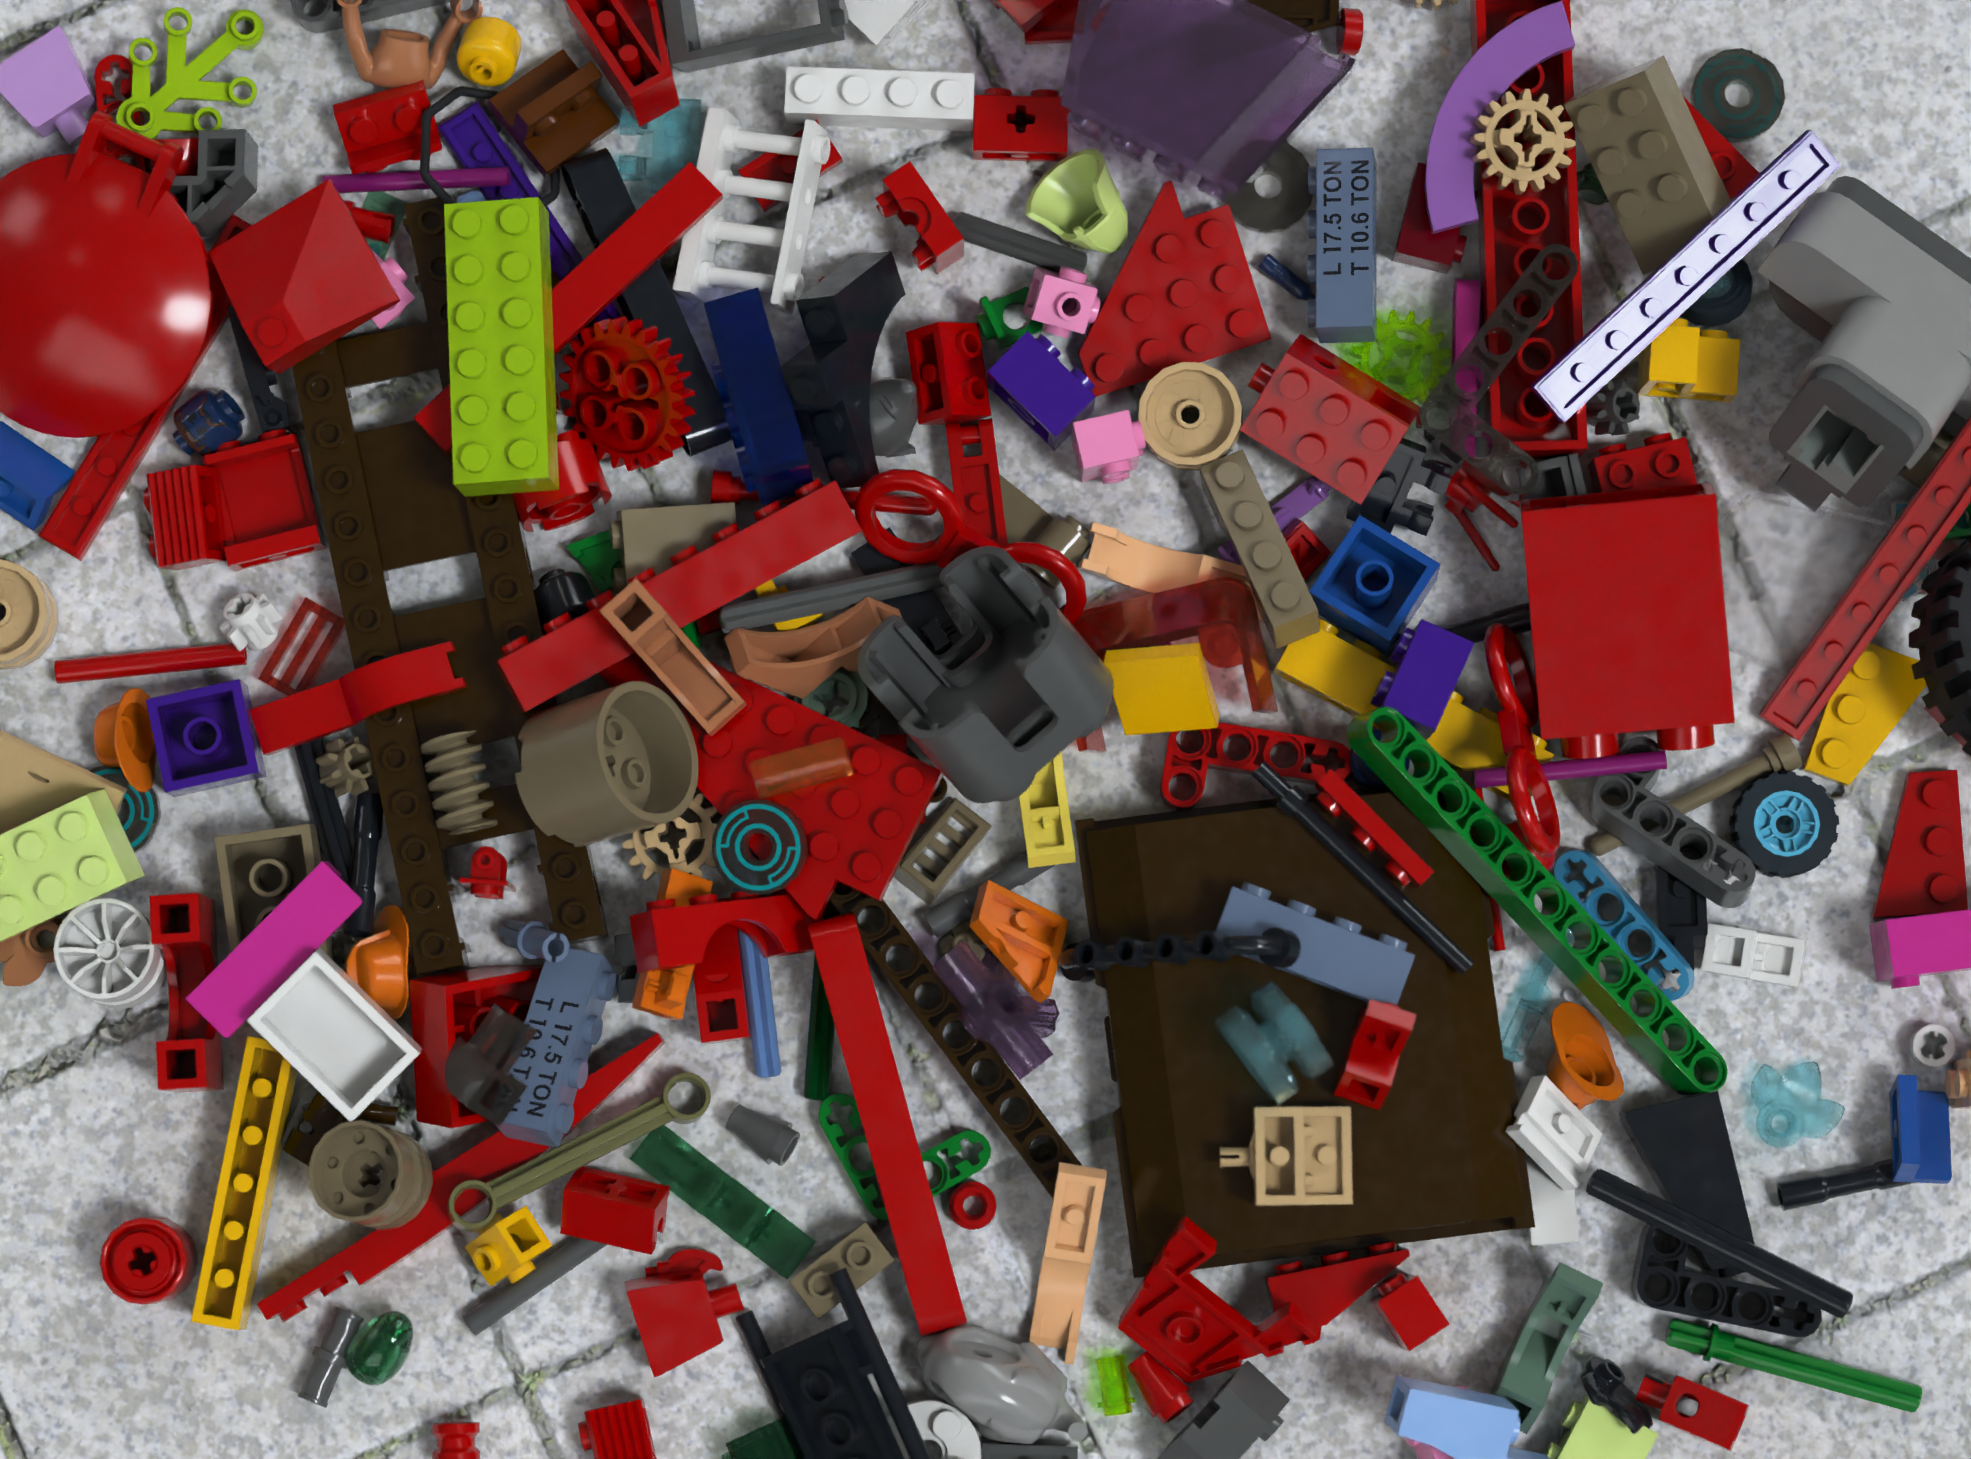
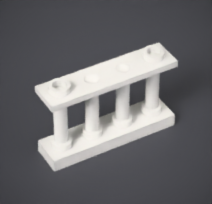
M708 107L696 168L723 194V200L683 236L673 290L686 300L705 302L707 290H710L713 286L771 293L770 304L784 314L793 315L796 299L803 294L804 277L801 274L821 166L827 163L830 155L831 145L830 139L827 136L828 132L815 120L805 119L802 138L742 130L739 125L740 121L726 109ZM739 149L798 156L793 183L733 176L731 171L733 155ZM732 194L789 202L785 228L779 229L724 221L722 211L725 198H729ZM722 240L779 247L781 249L776 274L715 267L713 257L716 244H719Z

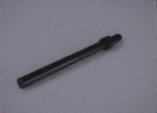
M1265 761L1251 774L1279 801L1276 806L1289 818L1294 815L1461 976L1473 965L1474 961L1307 802L1310 797L1296 784L1291 787Z

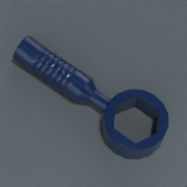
M1268 254L1258 266V269L1271 277V279L1298 300L1308 301V299H1316L1310 285L1300 279L1290 269H1287L1286 266L1281 264L1272 255Z

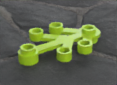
M181 7L168 10L163 22L164 30L168 34L166 84L150 96V67L156 62L157 47L148 38L141 37L135 39L130 44L128 53L129 60L133 65L132 97L125 100L118 108L116 123L153 140L161 131L189 132L199 135V130L205 129L199 125L198 121L206 115L212 116L216 121L217 125L211 130H221L222 117L212 107H203L195 114L168 112L166 110L178 99L230 102L239 108H246L252 105L256 98L257 88L250 78L237 77L231 83L200 80L236 49L247 51L255 48L260 43L264 30L261 18L255 12L245 9L232 13L226 22L225 33L185 67L186 40L192 28V17L186 9ZM174 16H180L185 19L187 25L182 30H175L169 25V20ZM246 20L253 25L254 30L250 34L244 35L237 31L236 24ZM145 46L150 49L152 56L148 60H139L134 55L135 49ZM239 85L247 86L251 91V96L244 100L239 99L234 95V88ZM137 111H143L149 116V122L143 126L136 125L131 120L132 114Z

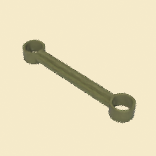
M694 1073L677 1074L667 1082L660 1096L559 1146V1148H555L487 1183L469 1180L459 1184L452 1191L448 1201L447 1212L449 1219L458 1229L465 1232L483 1230L493 1220L496 1210L672 1121L678 1124L696 1122L703 1116L710 1104L711 1093L708 1084L703 1078ZM688 1082L700 1090L702 1104L696 1113L682 1114L670 1105L668 1094L677 1083ZM475 1189L484 1193L488 1198L489 1213L483 1221L467 1222L455 1212V1201L464 1190Z

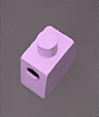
M58 25L0 63V94L42 138L49 136L59 129L70 147L80 145L88 125L82 114L95 106L97 102L72 42L62 28Z

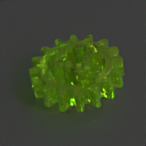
M1391 310L1385 324L1376 317V343L1378 345L1377 349L1381 353L1380 362L1370 369L1369 353L1375 342H1361L1364 344L1363 346H1352L1349 355L1359 359V362L1353 364L1354 367L1382 384L1388 382L1401 385L1405 392H1397L1411 402L1417 400L1425 408L1430 403L1427 392L1430 391L1440 395L1444 389L1442 384L1436 379L1449 377L1451 369L1441 365V362L1450 358L1452 355L1451 350L1439 349L1438 345L1444 339L1445 334L1443 332L1434 335L1429 333L1432 323L1431 319L1428 318L1421 325L1414 323V311H1409L1403 321L1398 319L1395 310ZM1396 332L1408 333L1418 339L1415 341L1400 339ZM1393 353H1396L1399 358L1406 355L1409 357L1414 354L1406 367L1407 371H1404L1401 366L1394 369L1391 367L1386 370L1394 357ZM1430 355L1431 370L1427 380L1424 382L1419 366L1420 362Z

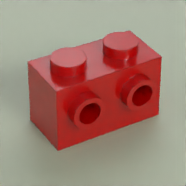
M936 322L906 332L912 381L917 387L919 425H945L957 422L961 425L992 416L978 323Z

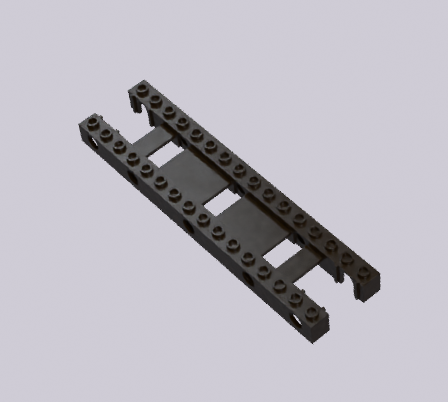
M438 197L404 204L407 218L402 219L403 226L411 237L419 274L414 276L416 285L423 294L428 322L342 341L339 338L292 366L354 670L398 654L452 641L456 651L447 654L454 678L463 677L467 684V687L442 696H433L401 704L365 719L405 919L409 927V938L416 972L422 977L470 967L467 953L471 952V948L460 937L455 921L452 903L456 902L455 895L459 894L457 886L452 884L445 848L529 830L535 831L541 865H537L538 873L544 876L553 918V923L549 924L550 931L564 934L568 938L569 945L609 937L590 845L574 847V844L562 840L555 834L547 836L543 833L528 814L520 797L517 784L486 790L478 794L479 799L492 800L494 802V806L484 811L482 816L497 819L498 824L496 826L456 835H449L452 832L451 830L439 829L436 826V821L448 812L433 809L432 802L434 799L430 795L424 770V764L427 763L426 756L428 755L422 754L420 748L422 744L439 736L465 731H477L467 738V743L484 744L515 737L521 764L523 743L518 739L523 725L536 712L560 704L557 694L526 712H521L495 664V661L504 657L500 649L501 647L523 635H526L529 642L545 635L534 593L536 586L525 533L519 520L512 494L465 497L453 484L452 451L447 455L415 421L357 432L349 408L348 399L352 398L350 388L437 369L439 370L442 390L450 384L444 203ZM477 553L486 597L396 616L393 613L386 586V581L390 580L388 571Z

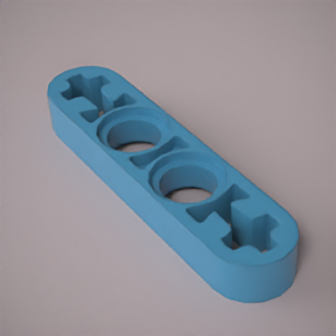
M1582 849L1567 851L1562 854L1555 863V879L1670 1001L1678 1000L1688 995L1695 981L1694 971L1690 964L1599 859L1590 851ZM1584 861L1587 867L1584 869L1583 874L1588 881L1593 884L1598 883L1601 879L1604 885L1591 891L1585 899L1582 893L1590 890V888L1581 879L1573 881L1569 879L1568 875L1572 872L1569 862L1579 863ZM1605 893L1613 894L1620 902V913L1612 921L1603 919L1597 912V901ZM1636 929L1647 932L1652 941L1651 950L1642 957L1633 954L1628 947V937ZM1662 950L1667 956L1659 960V963L1667 971L1678 969L1681 974L1677 978V983L1680 986L1678 990L1675 987L1663 988L1661 983L1666 977L1658 966L1651 967L1649 971L1644 967L1645 964L1655 960Z

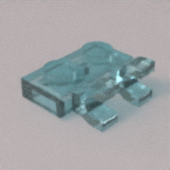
M679 98V106L641 127L637 125L627 109H621L620 135L653 134L652 157L619 155V173L623 181L651 180V194H655L689 162L697 167L700 150L701 99Z

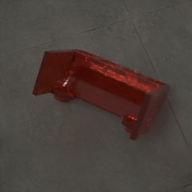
M1228 576L1086 609L1083 610L1080 618L1072 624L1103 663L1107 650L1150 647L1198 635L1202 654L1211 665L1219 668H1232L1243 665L1252 711L1266 714L1278 712L1254 595L1251 588L1240 579ZM1101 726L1093 733L1076 739L1079 752L1097 754L1107 752Z

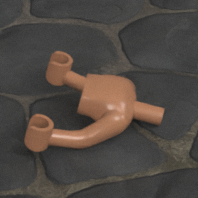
M337 0L338 4L342 7L345 38L359 77L365 82L384 87L385 90L413 84L421 80L424 81L426 89L434 87L446 66L451 49L464 23L470 24L474 19L480 18L483 13V6L479 0H473L471 8L466 11H460L462 0H450L452 13L438 34L430 53L428 52L429 38L416 32L395 29L381 30L379 40L370 53L358 8L363 0Z

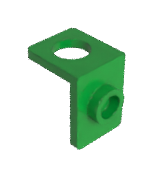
M1023 287L991 303L987 296L980 298L979 309L981 313L975 316L985 340L994 339L999 351L1015 344L1026 331L1032 336L1043 331L1041 330L1043 323L1035 320H1030L1029 324L1020 330L1009 328L1003 320V313L1009 305L1015 303L1025 304L1029 287Z

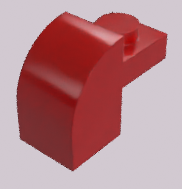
M1370 999L1366 1008H1362L1356 1021L1333 1095L1380 1110L1392 1087L1400 1054L1413 1030L1417 1014L1402 1010L1393 1003H1381Z

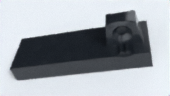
M890 527L886 529L890 534L896 537ZM868 542L851 553L852 558L864 576L915 565L901 563L886 557ZM933 590L881 600L883 603L899 609L904 622L931 653L935 655L945 653L963 637Z

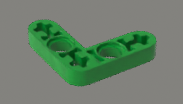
M837 1093L831 1095L822 1102L819 1108L818 1118L820 1124L868 1211L878 1219L889 1220L886 1208L880 1207L876 1209L873 1204V1200L878 1197V1192L873 1183L867 1189H864L860 1183V1179L876 1174L874 1166L869 1170L859 1171L851 1165L849 1160V1153L856 1144L867 1143L866 1136L859 1135L853 1137L843 1147H840L837 1137L846 1135L838 1123L830 1125L826 1118L832 1114L830 1107L832 1103L838 1101L842 1107L850 1105L854 1113L848 1116V1121L855 1131L862 1124L857 1103L854 1098L846 1094ZM967 1130L960 1132L921 1154L923 1162L932 1161L942 1171V1180L939 1185L931 1189L932 1197L979 1172L987 1165L991 1156L989 1141L984 1135L977 1131ZM968 1138L972 1144L980 1142L983 1146V1150L978 1153L980 1162L973 1166L968 1160L958 1163L954 1167L961 1173L951 1179L947 1164L937 1153L947 1148L950 1158L962 1150L959 1142L963 1139Z

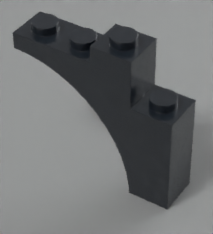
M892 251L854 255L796 299L810 344L780 367L794 411L807 410L830 482L836 481L840 489L861 487L875 474L879 473L870 427L869 399L872 365L885 322L899 300L906 295Z

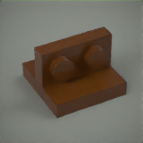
M563 49L490 98L487 105L544 178L561 168L562 164L571 161L616 130L620 124L618 117L598 94L603 77L602 73L592 61L579 69Z

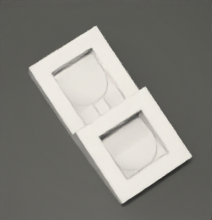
M1708 923L1701 971L1799 988L1806 940Z
M1525 1152L1535 1227L1528 1228L1529 1245L1579 1242L1575 1189L1563 1191Z

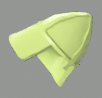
M1085 149L1075 152L1056 163L1037 182L1026 202L1025 215L1044 225L1059 235L1063 241L1070 242L1078 248L1110 254L1122 249L1128 236L1127 211L1120 199V192L1111 178L1105 158L1099 150Z

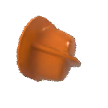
M131 688L123 694L119 702L105 707L98 713L93 728L94 753L97 760L103 765L121 767L129 784L138 792L145 793L153 785L157 755L146 699L151 697L142 689Z
M390 904L384 907L377 916L372 935L358 940L350 949L345 960V973L395 1020L404 1013L409 996L407 974L409 927L402 909L399 906Z
M1573 1002L1560 1003L1552 1010L1550 1018L1551 1034L1555 1049L1547 1063V1077L1579 1110L1586 1105L1593 1104L1598 1099L1605 1101L1616 1100L1623 1094L1624 1082L1616 1065L1611 1045L1603 1026L1594 1014L1582 1005Z

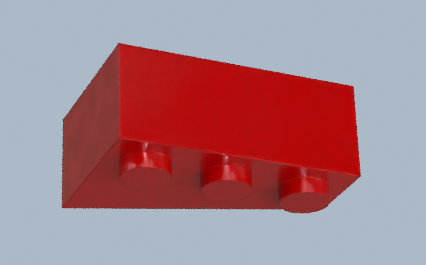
M564 0L573 29L639 127L680 105L657 0Z

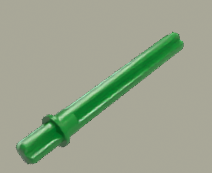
M1675 1318L1670 1321L1667 1327L1665 1343L1668 1346L1700 1354L1703 1361L1709 1362L1711 1358L1911 1413L1917 1410L1922 1399V1388L1917 1384L1718 1330V1325L1714 1323L1709 1328Z

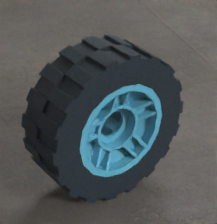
M1789 771L1768 774L1747 786L1741 792V796L1736 799L1732 807L1734 808L1733 815L1729 818V826L1732 829V834H1730L1731 842L1735 843L1737 850L1745 854L1753 862L1755 871L1759 870L1764 873L1763 875L1769 877L1790 878L1816 868L1831 853L1832 844L1837 841L1838 837L1836 829L1837 825H1839V816H1836L1834 810L1836 805L1833 799H1830L1825 793L1827 790L1821 784L1817 785L1812 781L1813 778L1806 775L1799 776L1796 775V772ZM1789 816L1792 818L1790 822L1791 832L1787 834L1780 833L1776 828V820L1778 817L1785 818Z

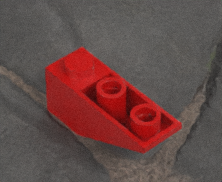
M731 897L718 899V902L731 901ZM722 925L708 941L703 962L695 964L693 969L701 1043L704 1045L751 1039L738 929Z
M1395 1241L1368 1246L1369 1256L1351 1260L1349 1252L1344 1251L1320 1256L1322 1266L1303 1269L1302 1261L1273 1266L1275 1275L1265 1277L1272 1314L1291 1301L1318 1324L1325 1326L1410 1256L1409 1249L1397 1250Z

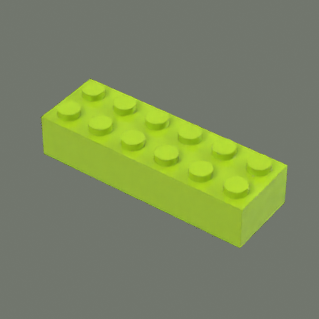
M539 197L444 204L453 484L465 497L559 490L549 212Z

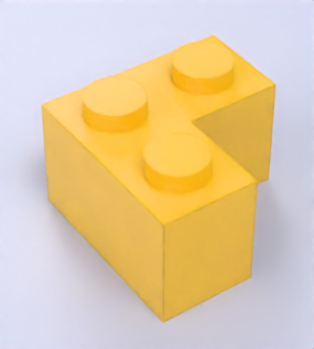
M1677 318L1639 353L1636 394L1639 396L1730 403L1737 396L1741 339L1728 338V332L1722 330L1700 331V327H1688V320Z

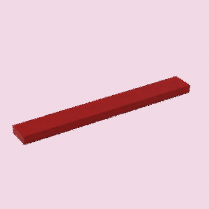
M691 162L682 168L552 289L554 355L723 200V194ZM449 384L413 417L414 421L447 455L452 451Z
M232 214L211 250L252 225ZM209 253L210 261L207 262L210 278V291H214L213 316L209 336L195 370L170 402H165L156 411L147 416L146 420L114 434H105L97 437L38 535L80 561L83 560L229 317L227 308L232 303Z
M1971 415L1759 712L1762 718L1797 741H1800L1971 502Z

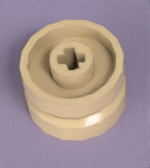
M1181 362L1162 369L1148 382L1139 400L1138 420L1141 422L1147 447L1161 462L1178 470L1200 471L1199 467L1223 458L1233 451L1241 435L1240 428L1242 427L1243 411L1235 386L1221 371L1205 363ZM1197 408L1200 413L1199 419L1192 424L1185 423L1181 416L1182 411L1185 409L1191 412Z
M0 559V608L4 607L6 609V615L0 621V670L23 668L41 658L53 643L59 625L58 606L47 584L20 564Z

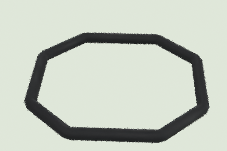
M464 86L456 87L426 109L421 117L420 175L426 185L444 204L456 202L429 174L431 117L460 96L489 100L499 93L497 91ZM560 168L551 174L550 192L540 199L545 207L556 200L560 193Z

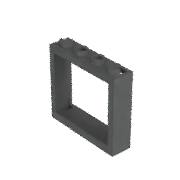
M662 0L671 65L688 73L845 40L843 25L848 23V11L845 1L817 0L821 24L701 49L694 0Z

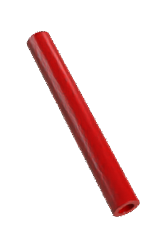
M233 643L55 660V677L57 684L247 665V650L245 647L242 651H238Z

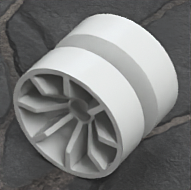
M101 898L85 902L67 915L57 931L54 942V959L61 977L72 989L101 1006L125 1009L140 1005L157 993L167 977L163 952L160 947L151 944L150 918L124 901Z

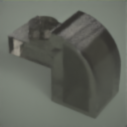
M494 1004L469 1042L458 1036L451 1048L445 1070L446 1084L450 1093L468 1109L501 1126L527 1088L520 1079L510 1072V1069L537 1030L527 1022Z

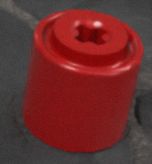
M141 1217L125 1221L111 1231L102 1246L99 1264L103 1280L113 1294L129 1303L147 1305L172 1300L185 1291L195 1276L198 1256L194 1241L183 1227L169 1219ZM140 1247L144 1253L153 1252L156 1260L150 1263L152 1272L147 1275L143 1269L134 1270L132 1268L131 1262L137 1259L136 1250Z

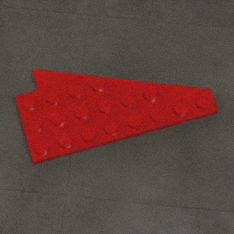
M637 653L598 672L610 687L631 681L646 682L661 689L677 704L691 728L697 748L699 764L697 787L724 819L743 806L764 804L780 810L792 821L800 839V857L794 872L782 885L811 919L819 921L838 882L879 902L882 901L943 776L939 769L755 682L743 679L739 675L712 662L710 663L747 704L712 737ZM765 809L746 810L749 818L741 822L734 829L737 834L746 826L756 823L771 827L779 836L781 854L778 861L769 868L773 874L784 863L788 847H796L793 832L787 822L772 811ZM744 812L738 814L729 822L731 827L745 817ZM754 828L743 835L742 839L764 865L774 859L777 852V844L769 831L762 828ZM790 850L787 864L775 875L777 880L782 878L792 866L796 850Z

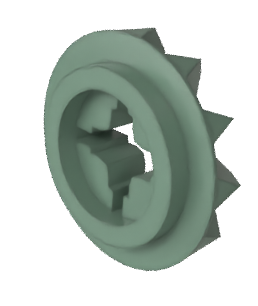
M841 666L804 699L795 697L794 701L850 728H859L860 719L863 714L869 712L868 694L870 693L858 673L848 671ZM838 691L840 700L847 705L842 707L835 706L832 713H829L828 716L826 707L819 702L832 700L834 694H837Z

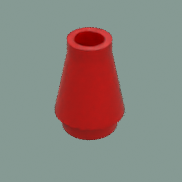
M1147 1351L1127 1366L1151 1417H1158L1163 1425L1175 1419L1193 1404L1194 1401L1188 1394L1190 1388Z

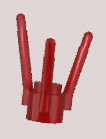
M1466 463L1451 477L1445 495L1450 500L1444 507L1457 518L1491 570L1497 572L1500 569L1499 563L1464 509L1467 508L1473 513L1483 504L1511 528H1516L1519 524L1518 521L1489 495L1493 492L1520 508V500H1523V498L1492 480L1481 469L1475 472Z

